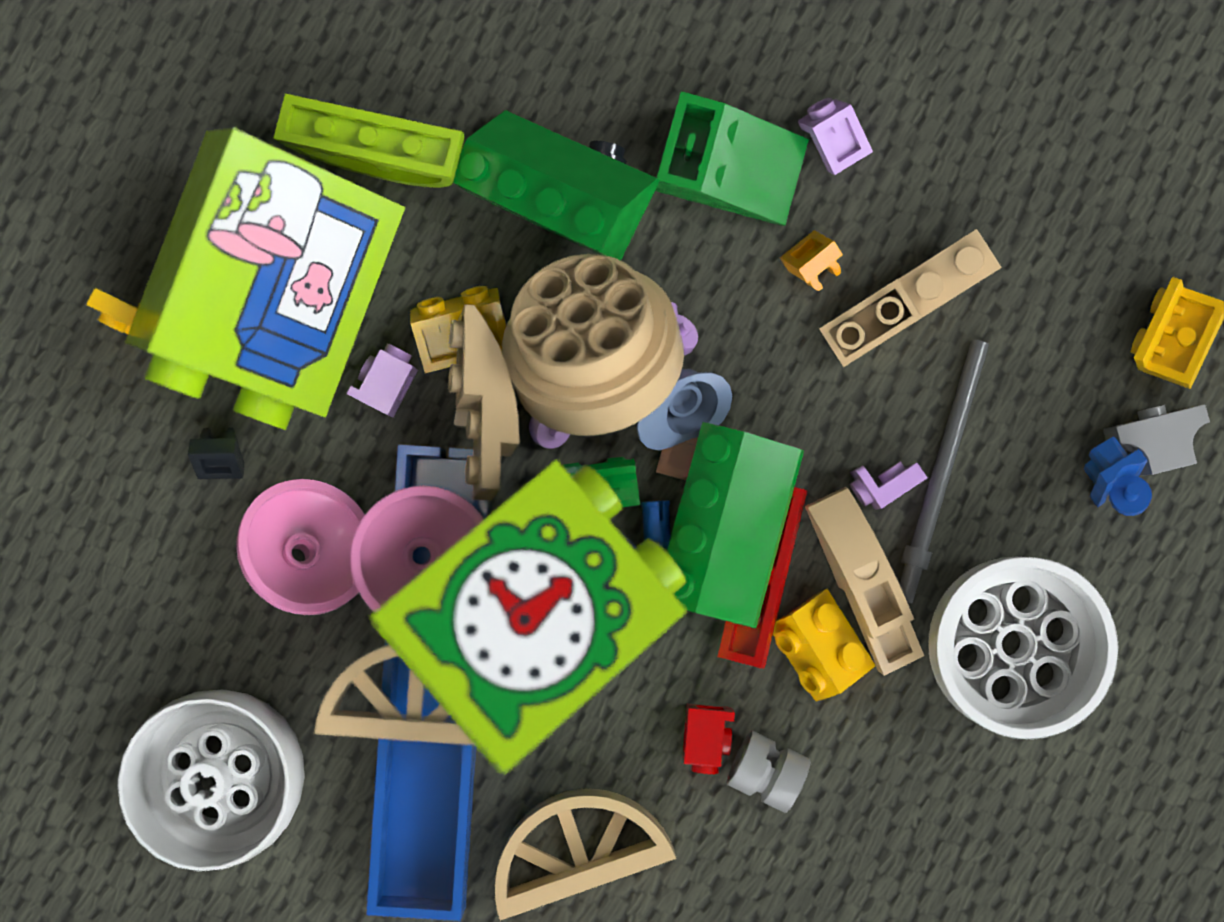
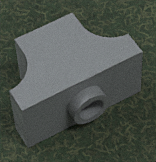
M1165 405L1137 411L1138 421L1103 429L1106 440L1115 437L1120 445L1130 454L1138 449L1141 450L1147 458V462L1140 476L1197 464L1193 450V439L1197 430L1204 424L1209 423L1210 420L1206 405L1190 407L1167 413Z

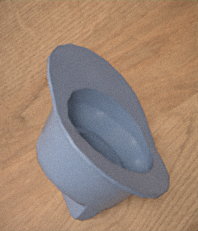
M682 369L675 387L665 401L656 410L637 422L636 429L639 440L647 448L662 450L698 437L702 422L720 425L731 407L732 393L730 385L722 376L713 372L699 373L691 369Z

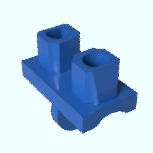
M1111 437L1093 448L1089 454L1091 460L1085 464L1084 471L1094 483L1090 494L1094 504L1097 507L1101 506L1109 495V501L1118 513L1126 516H1135L1144 512L1152 499V491L1149 484L1139 477L1147 462V458L1141 450L1138 449L1128 455L1115 437Z

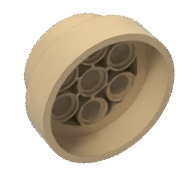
M583 254L553 262L538 271L526 282L515 299L511 317L504 331L502 355L515 392L525 410L533 418L559 432L573 435H600L637 423L656 410L665 401L679 379L683 367L684 345L672 303L657 283L649 277L634 271L630 266L618 259L604 255Z

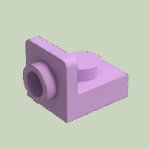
M826 98L809 107L807 110L808 115L798 121L801 130L810 133L827 171L833 175L873 152L851 104L837 99Z
M901 461L878 476L882 482L879 486L876 485L863 465L850 472L855 479L850 484L854 494L865 507L871 503L875 510L882 509L927 479L918 463L905 468Z

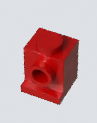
M687 703L682 760L684 764L692 765V772L718 774L722 755L730 756L732 728L724 726L725 721L734 722L735 712L732 707Z

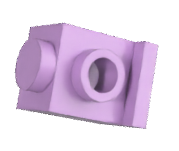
M387 343L384 351L380 349L376 358L369 356L364 363L358 380L363 382L360 389L358 390L350 386L347 394L393 418L418 371L414 366L408 364L412 356Z

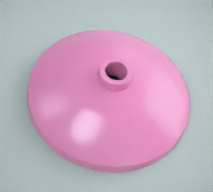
M296 479L276 484L262 492L251 503L242 517L236 540L240 568L254 591L265 601L281 610L300 615H317L338 609L359 593L353 579L350 559L352 541L359 523L365 514L351 497L327 483L309 479ZM292 549L301 550L305 555V561H297L292 555Z
M431 486L401 489L378 501L359 523L351 547L350 560L353 579L366 604L374 612L379 610L484 521L480 513L459 495ZM426 547L429 549L430 558L426 563L418 564L414 562L412 554L416 548Z

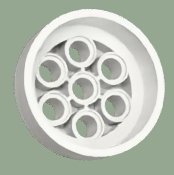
M1004 557L984 562L968 570L944 593L934 612L929 631L928 648L932 671L946 698L970 720L995 733L1008 737L1023 739L1044 738L1074 727L1091 714L1102 701L1110 687L1116 669L1118 656L1117 634L1114 621L1104 600L1097 590L1081 575L1066 566L1045 559ZM1024 586L1030 593V603L1024 610L1018 611L1013 605L1012 596L1017 588ZM981 599L986 604L987 615L981 623L973 624L969 619L968 609L972 602ZM1058 618L1063 624V634L1059 640L1051 642L1046 635V628L1052 619ZM1015 631L1020 638V647L1014 654L1006 655L1002 649V640L1007 633ZM972 644L977 651V659L971 667L962 668L958 662V653L963 646ZM1049 663L1053 668V678L1049 684L1040 687L1036 681V672L1042 664ZM1006 676L1010 682V691L1004 698L996 700L992 695V684L997 678Z

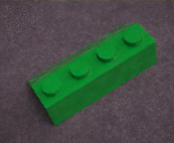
M505 110L467 138L460 153L453 184L490 204L587 250L621 261L660 180Z
M702 422L667 549V554L679 567L686 580L685 584L672 594L685 610L752 628L757 627L804 450L747 432Z

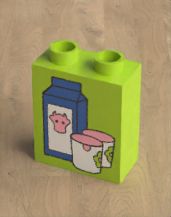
M234 128L206 131L125 341L127 344L153 353L144 378L200 399L209 374L242 386L233 411L284 430L287 429L295 407L326 418L405 207Z

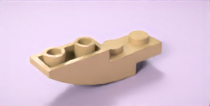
M976 229L820 328V331L842 366L845 367L1002 267Z
M465 305L459 319L452 320L450 326L449 345L450 348H457V365L451 364L448 388L449 392L456 393V408L474 410L468 411L466 422L467 439H474L473 456H468L466 461V484L473 485V500L491 501L500 490V456L510 457L519 445L518 413L509 371L499 345L474 305Z
M844 487L806 505L805 508L838 587L846 593L878 672L885 676L923 657L924 653L910 622L914 620L906 598L873 530L850 490Z

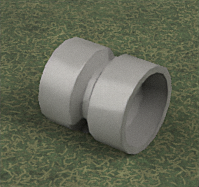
M752 730L744 739L732 763L726 785L749 796L758 792L761 795V802L783 813H787L804 785L811 760L789 748H785L782 751L776 750L775 741Z

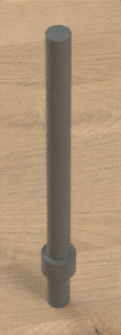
M971 340L910 546H905L901 563L905 564L899 585L907 603L913 604L922 570L928 569L932 552L928 551L989 347L988 343L980 340Z

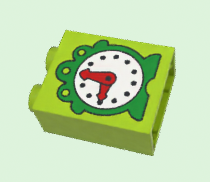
M557 460L371 616L373 627L497 772L506 773L687 612L672 595L686 582L679 567L658 544L650 539H646L635 550L629 545L609 521L622 510L619 499L609 485L593 469L586 465L570 476Z

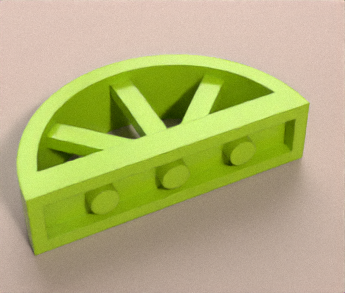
M285 94L273 139L303 155L351 172L401 184L441 188L453 184L465 137L463 132Z

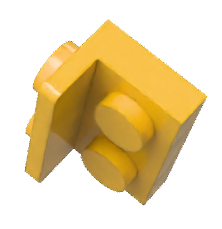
M477 286L463 291L461 297L445 301L442 297L429 298L419 302L417 308L410 310V324L425 373L449 368L451 364L457 365V348H450L449 345L450 326L452 320L459 319L465 305H474L489 326L502 353V341L507 325L497 288L488 290L486 286Z

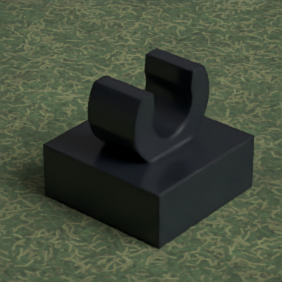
M233 427L227 428L226 438L213 439L210 428H204L201 431L200 439H190L188 456L198 479L243 478L244 459Z

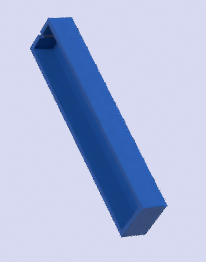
M398 445L395 492L417 486L441 488L465 499L480 513L484 520L492 512V500H473V485L466 484V461L468 456H473L474 449L449 448V457L452 459H445L446 450L441 447ZM426 547L416 548L412 554L414 562L418 564L426 563L430 558L429 549ZM393 657L383 661L382 692L401 714L407 715L410 669L400 657ZM424 686L422 716H428L440 704ZM378 738L366 915L461 921L466 909L476 758L475 745Z

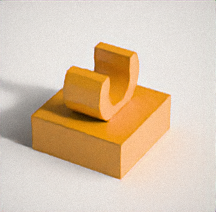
M814 230L781 256L780 259L790 273L805 281L810 287L820 291L823 287L818 281V274L827 269L835 276L840 275L841 268L836 260L843 254L835 241Z

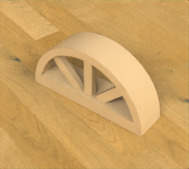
M390 645L378 648L358 659L336 679L322 702L315 727V734L474 745L454 720L448 718L450 716L441 705L430 715L422 716L424 685L411 670L407 715L401 714L365 672L370 666L386 659L399 657ZM354 683L379 713L339 710V707L349 687Z
M578 789L552 796L531 809L518 822L506 841L499 860L495 880V900L500 921L674 860L676 856L672 843L664 828L649 811L635 801L618 793L599 789ZM600 808L614 812L591 860H588L571 809ZM558 814L575 866L523 842L524 838L541 822ZM627 818L634 821L652 838L611 853ZM514 855L552 873L513 888L509 887L510 866Z

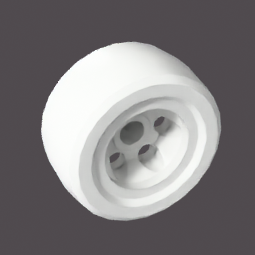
M223 689L194 692L171 701L155 712L133 736L122 758L118 779L120 805L128 827L139 843L155 857L184 869L196 871L226 869L246 862L272 845L289 825L300 802L305 778L303 754L294 731L285 718L268 703L246 693ZM214 735L221 740L222 748L219 753H211L206 748L205 743L209 736ZM182 752L187 753L191 759L190 767L185 770L180 769L178 766V759ZM244 754L251 759L252 765L248 772H241L236 768L235 759L238 755ZM200 774L205 778L211 775L214 777L216 784L210 788L214 792H209L203 788L200 782ZM241 789L249 794L250 801L247 806L239 807L234 803L233 795L236 790ZM214 807L218 811V819L204 816L202 814L203 808Z

